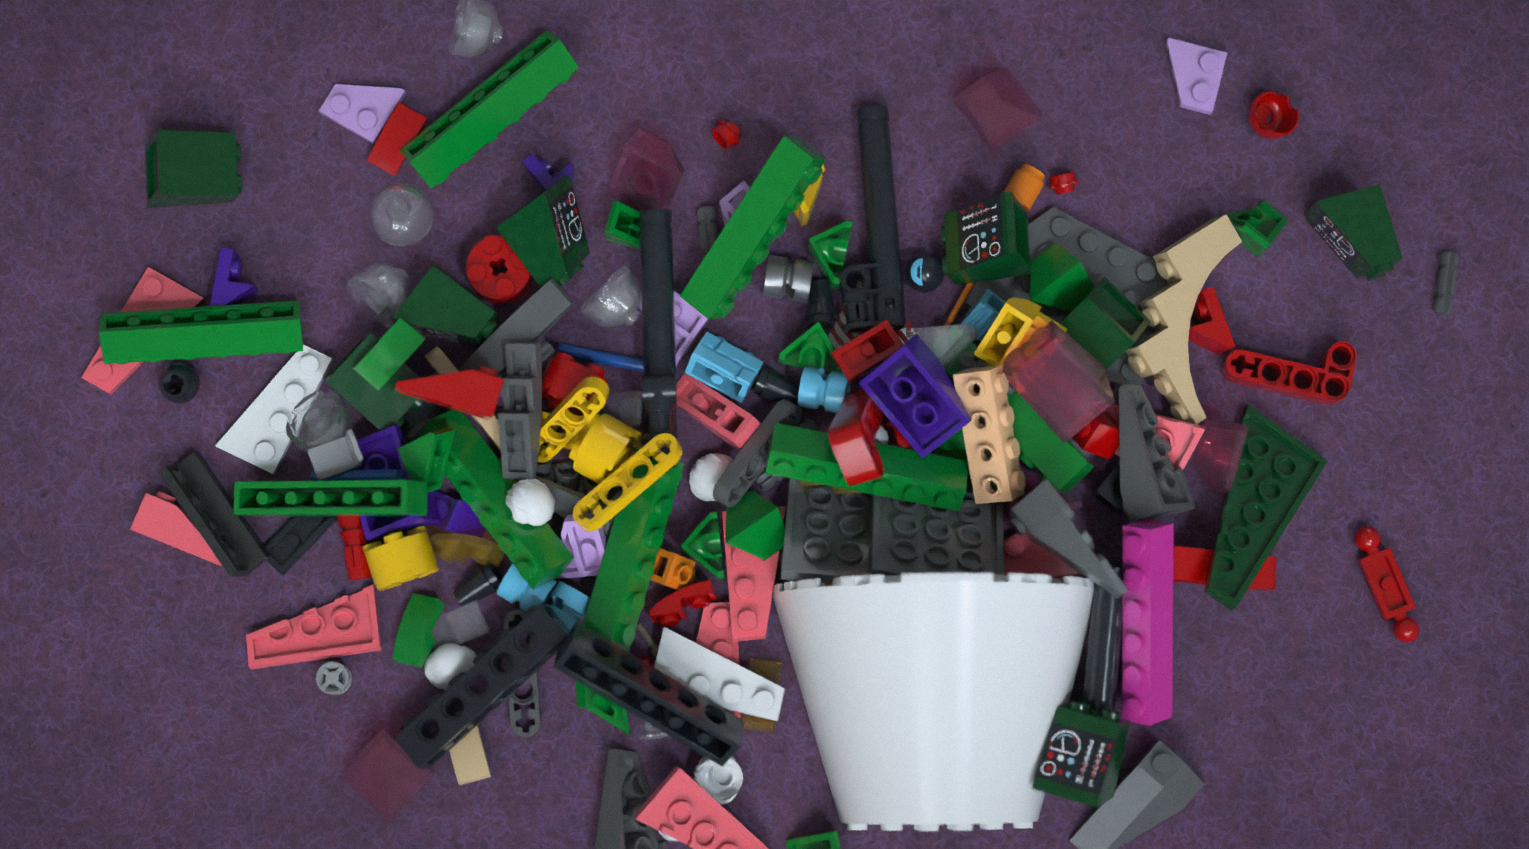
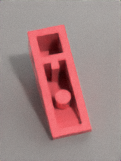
M686 373L683 374L676 384L677 406L738 451H741L761 425L753 415Z
M160 491L157 492L156 497L145 494L130 530L222 566L184 509L174 504L176 501L175 497Z

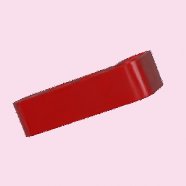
M1346 341L1336 342L1323 352L1318 368L1251 351L1235 350L1223 359L1221 373L1226 380L1233 383L1320 404L1333 405L1343 400L1350 391L1357 353L1350 343ZM1333 351H1339L1344 355V365H1338L1333 361ZM1238 359L1240 360L1239 365L1241 367L1250 368L1255 363L1256 366L1253 370L1243 369L1237 373L1235 372L1236 367L1231 364ZM1264 366L1274 370L1276 374L1275 381H1268L1263 377L1262 369ZM1295 374L1303 375L1306 378V389H1300L1295 385ZM1327 381L1337 385V397L1327 393L1325 389Z
M863 388L845 395L829 428V440L842 473L851 487L884 476L883 463L874 443V438L885 414Z
M1173 546V583L1182 582L1206 585L1213 550ZM1268 556L1248 590H1276L1277 557Z

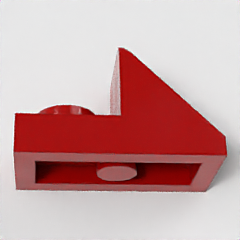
M1214 287L1201 290L1193 310L1194 317L1201 324L1189 329L1188 340L1215 354L1222 355L1236 346Z
M885 320L833 351L831 356L848 383L869 370L874 369L902 346L903 343L888 320Z

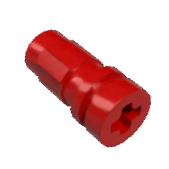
M337 516L338 527H342L339 536L344 541L343 551L348 580L372 578L362 548L370 544V540L365 538L360 517Z

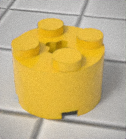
M607 413L603 415L596 414L586 426L588 432L583 441L575 443L569 458L574 460V471L600 484L633 456L635 451L632 448L634 441L641 442L642 434Z
M425 526L408 531L407 537L402 532H397L384 537L385 544L383 545L381 541L362 547L378 591L402 585L401 583L422 578L439 571L438 562Z

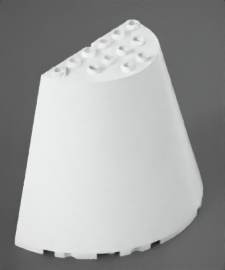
M920 573L901 574V576H844L834 578L832 580L833 586L821 583V579L798 580L774 585L772 596L840 823L847 824L848 830H867V824H881V830L883 831L903 830L902 824H914V829L918 831H939V824H947V829L952 831H972L973 824H980V829L986 830L1003 829V823H1013V828H1033V822L1039 819L1045 792L1034 790L1032 786L1058 706L1069 703L1091 619L1094 594L1093 581L1074 576H1064V579H1052L1051 575Z

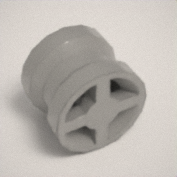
M328 662L317 671L316 683L324 693L340 695L351 686L352 674L344 664Z

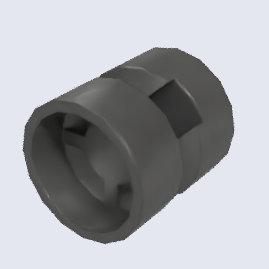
M769 255L763 296L781 299L784 295H788L791 301L808 303L814 261L796 259L793 263H789L787 257Z

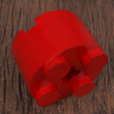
M488 235L484 237L483 240L472 248L468 255L466 263L468 280L477 295L484 301L494 305L511 304L523 298L530 290L534 278L502 235ZM504 265L507 270L506 274L500 272L496 276L494 268H500Z
M557 352L555 358L548 359L542 374V397L549 401L546 407L554 410L587 377H598L609 385L608 381L604 378L605 370L593 364H587V367L574 362L575 358L563 352ZM595 392L587 394L586 399L589 401ZM576 407L568 408L569 412L574 415H583V412Z

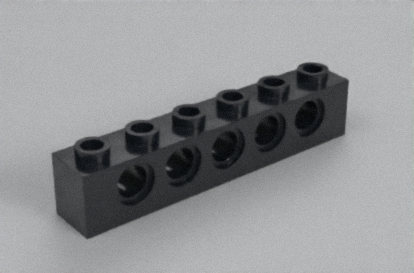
M540 604L526 610L521 616L522 622L514 629L510 627L501 633L497 638L498 644L490 651L484 650L473 660L474 666L466 673L461 672L453 677L448 683L450 688L442 695L437 694L429 699L424 705L426 710L418 717L413 716L400 727L402 732L394 739L418 769L432 768L557 653L559 643L570 630L551 607ZM530 632H534L537 642L533 648L529 649L526 645V637ZM509 654L512 658V666L509 670L504 671L502 659L505 655ZM485 676L488 681V687L481 694L477 684L479 679ZM460 698L464 707L462 713L457 716L453 706L455 701ZM433 721H436L439 725V732L433 738L430 735L429 727Z
M579 622L574 624L559 643L553 665L555 669L723 767L741 746L745 721Z

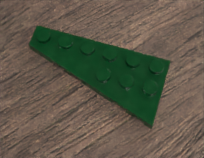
M1249 404L1242 412L1204 590L1206 594L1230 611H1233L1238 606L1328 462Z

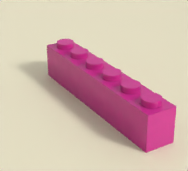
M1145 519L1123 525V584L1128 591L1123 595L1122 718L1131 720L1130 722L1150 726L1172 717L1174 523Z

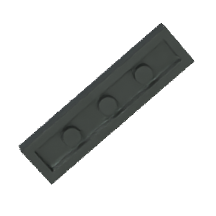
M193 452L177 466L165 465L158 470V473L230 577L247 576L271 557L242 515H233L234 502L199 452Z

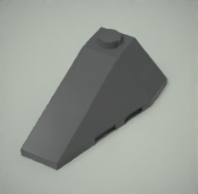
M1122 385L1119 387L1120 492L1123 499L1122 507L1130 523L1145 519L1154 520L1195 509L1184 472L1181 467L1175 469L1168 455L1172 448L1168 440L1164 441L1156 430L1158 419L1141 385Z
M552 459L544 463L537 462L536 478L534 479L539 480L548 487L555 500L554 512L564 519L567 515H572L574 506L599 485L574 471V460L570 459V462L559 464L552 463ZM514 479V480H515V482L517 483V482H519L520 480H525V479ZM613 487L608 491L607 499H618L622 494L623 487ZM601 499L597 501L603 509L607 507ZM615 516L602 526L606 540L609 538Z
M1047 479L1012 508L1009 513L1012 517L1010 523L1020 536L1026 534L1032 542L1118 599L1128 591L1108 561L1100 553L1096 556L1092 552L1094 545L1091 537L1080 527L1075 528L1072 523L1074 513Z
M1153 740L1116 784L1114 797L1098 806L1069 841L1078 849H1118L1183 810L1204 783L1160 740Z
M618 749L608 751L595 849H668L666 841L658 843L654 828L633 818L634 814L645 803L644 797L650 791L638 752Z

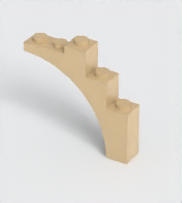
M1227 214L1211 219L1153 256L1157 263L1158 273L1168 282V285L1139 303L1143 310L1142 313L1151 321L1149 325L1153 327L1154 332L1133 344L1126 351L1131 369L1136 374H1139L1140 378L1153 375L1155 387L1166 397L1171 406L1170 412L1173 418L1194 424L1200 423L1207 417L1196 396L1190 373L1188 354L1190 320L1197 297L1209 274L1226 254L1242 243Z

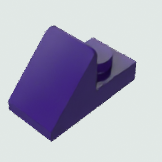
M531 154L522 161L526 171L543 191L565 175L569 176L573 185L575 172L573 162L552 177L551 175L555 172L544 158L538 161Z
M220 249L210 306L238 305L259 291L254 285L234 282L235 278L239 279L241 277L243 261L239 259V254L234 249Z
M436 490L433 491L441 520L431 525L479 545L486 528L482 526L479 518L470 506L460 499L457 500Z

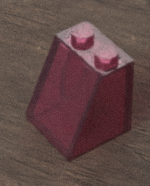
M1052 320L1044 327L1036 329L1028 341L1019 348L1013 349L1003 361L1006 379L1064 443L1115 402L1104 365Z

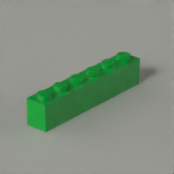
M546 30L400 149L399 152L417 175L432 189L435 185L443 183L449 177V174L461 164L470 161L474 153L485 144L493 142L507 126L520 120L523 113L530 107L543 101L547 94L558 84L566 82L579 66L560 39Z
M783 136L680 297L707 319H718L727 316L735 305L733 300L739 291L744 290L751 282L752 276L750 274L756 265L761 264L768 256L770 251L768 247L773 239L778 238L784 232L787 226L785 221L791 212L796 211L805 199L803 194L808 186L815 183L822 174L823 169L821 166L826 159L799 138Z
M300 301L101 313L99 336L104 364L116 363L122 365L130 362H160L162 360L175 359L192 360L205 357L224 358L236 355L256 356L266 353L288 354L303 351Z
M954 325L930 350L939 359L946 374L953 378V374L962 371L957 365L962 353L969 352L974 355L978 345L966 335L963 329ZM1017 386L1014 393L1007 396L1009 406L1012 407L1014 412L1013 431L1021 450L1019 458L1029 468L1032 469L1036 466L1044 474L1040 478L1042 482L1047 479L1055 490L1058 489L1067 494L1094 466Z
M452 409L428 420L418 438L430 432L448 427L456 429L444 475L451 481L460 493L461 498L477 515L482 526L496 540L501 551L515 565L520 576L534 590L562 575L574 557L547 522L541 526H533L529 523L522 524L514 521L511 509L506 505V495L516 482L512 478H503L502 463L463 412Z
M775 423L769 444L765 473L959 511L967 489L968 461L930 453L922 459L915 450L875 443L883 463L884 476L851 487L847 483L829 440V433Z
M652 456L649 457L654 466L658 464ZM680 461L615 515L583 623L585 627L629 652L631 643L635 638V630L640 612L644 607L645 595L654 573L655 561L663 542V534L668 517L672 511L676 489L682 477L684 463ZM644 464L637 466L633 470V478L639 479L644 477L648 472V466Z
M413 480L234 482L233 515L254 517L427 516L428 482Z

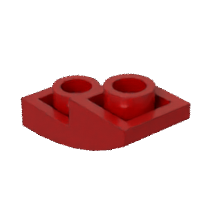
M399 102L366 161L396 176L405 161L399 150L421 133L428 117Z
M711 580L682 588L655 604L649 610L650 618L655 625L660 624L661 627L676 626L680 620L688 619L687 606H690L692 609H701L710 605L709 602L718 601L716 588Z

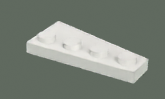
M303 345V351H297L215 446L275 475L333 359Z
M666 627L663 628L654 668L723 709L775 721L779 720L785 688Z

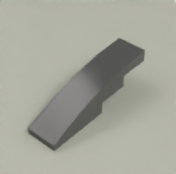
M554 279L549 280L516 310L468 358L458 371H476L479 366L498 371L497 377H499L503 371L507 370L505 344L508 342H539L574 302Z
M508 342L505 344L507 377L502 378L504 379L502 384L504 411L498 413L503 478L534 479L536 478L542 412L541 342Z

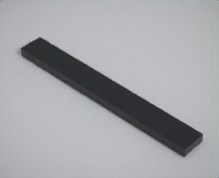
M434 372L431 376H436L438 374ZM426 401L416 410L411 406L403 414L406 421L400 427L407 443L414 441L420 435L428 420L439 416L446 407ZM294 516L265 546V549L271 556L266 561L284 576L337 521V516Z

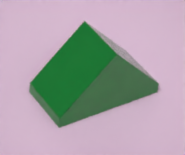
M613 201L604 231L606 240L640 250L641 223L639 221V212L618 201Z
M452 427L430 432L398 448L409 479L428 482L427 493L441 489L456 431Z

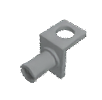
M352 429L347 430L342 438L308 450V456L318 480H324L360 467L363 461Z

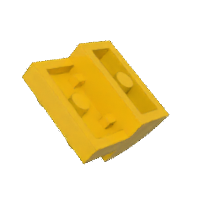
M1010 298L1006 301L974 352V355L992 366L1002 365L1003 368H1007L1033 384L1064 336L1067 328L1039 312L1042 307L1023 298Z

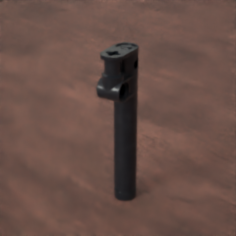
M872 105L862 107L856 111L857 123L859 124L858 136L869 264L848 266L841 274L839 285L841 304L845 306L846 324L842 326V332L851 334L865 333L885 320H888L894 331L907 327L890 125L888 123L889 113L888 108L885 106ZM852 276L861 279L863 286L858 289H852L846 284V279Z
M640 210L643 336L642 392L646 420L644 439H653L662 433H668L678 438L676 425L677 393L672 227L670 225L672 223V210Z
M1108 562L1123 583V562ZM1094 583L1082 701L1090 704L1089 709L1101 712L1102 709L1115 710L1122 645L1123 596L1118 599L1096 583Z

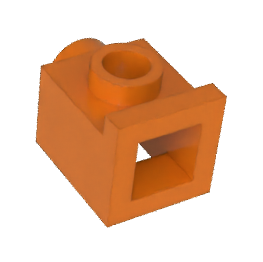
M659 548L654 565V573L650 580L675 590H680L694 582L696 562ZM664 557L668 561L661 577L657 574Z

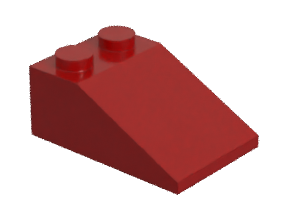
M479 366L476 371L466 370L399 381L396 383L393 392L489 420L493 417L504 379L497 377L498 371Z

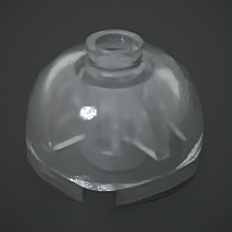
M459 0L455 9V13H458L454 29L451 27L449 34L448 51L460 57L474 58L482 56L490 50L493 43L498 44L500 42L503 25L498 24V13L495 6L489 0Z
M404 182L388 184L380 189L372 199L369 211L371 226L378 237L384 242L397 247L412 246L426 238L435 216L432 202L425 192L413 184Z
M383 263L366 266L348 282L349 291L355 302L358 304L363 300L369 308L376 312L368 315L386 328H390L396 322L393 316L412 293L408 274L399 267L394 268Z
M624 265L607 278L609 281L597 292L594 291L580 308L584 315L597 326L608 329L617 328L625 323L628 327L641 315V312L638 310L642 304L641 282Z
M321 390L315 391L304 397L294 407L292 413L295 417L291 424L287 421L286 432L288 438L299 449L308 454L309 449L342 438L347 430H353L352 413L348 405L334 391L326 394Z

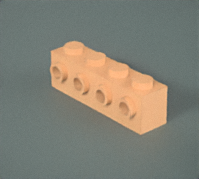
M1002 365L971 368L953 374L955 390L972 419L962 430L975 504L1012 501L1024 494L1025 476L1020 471L1018 460L1020 446L1018 440L1014 437V412L1008 402L1009 382L1006 374L1003 373Z

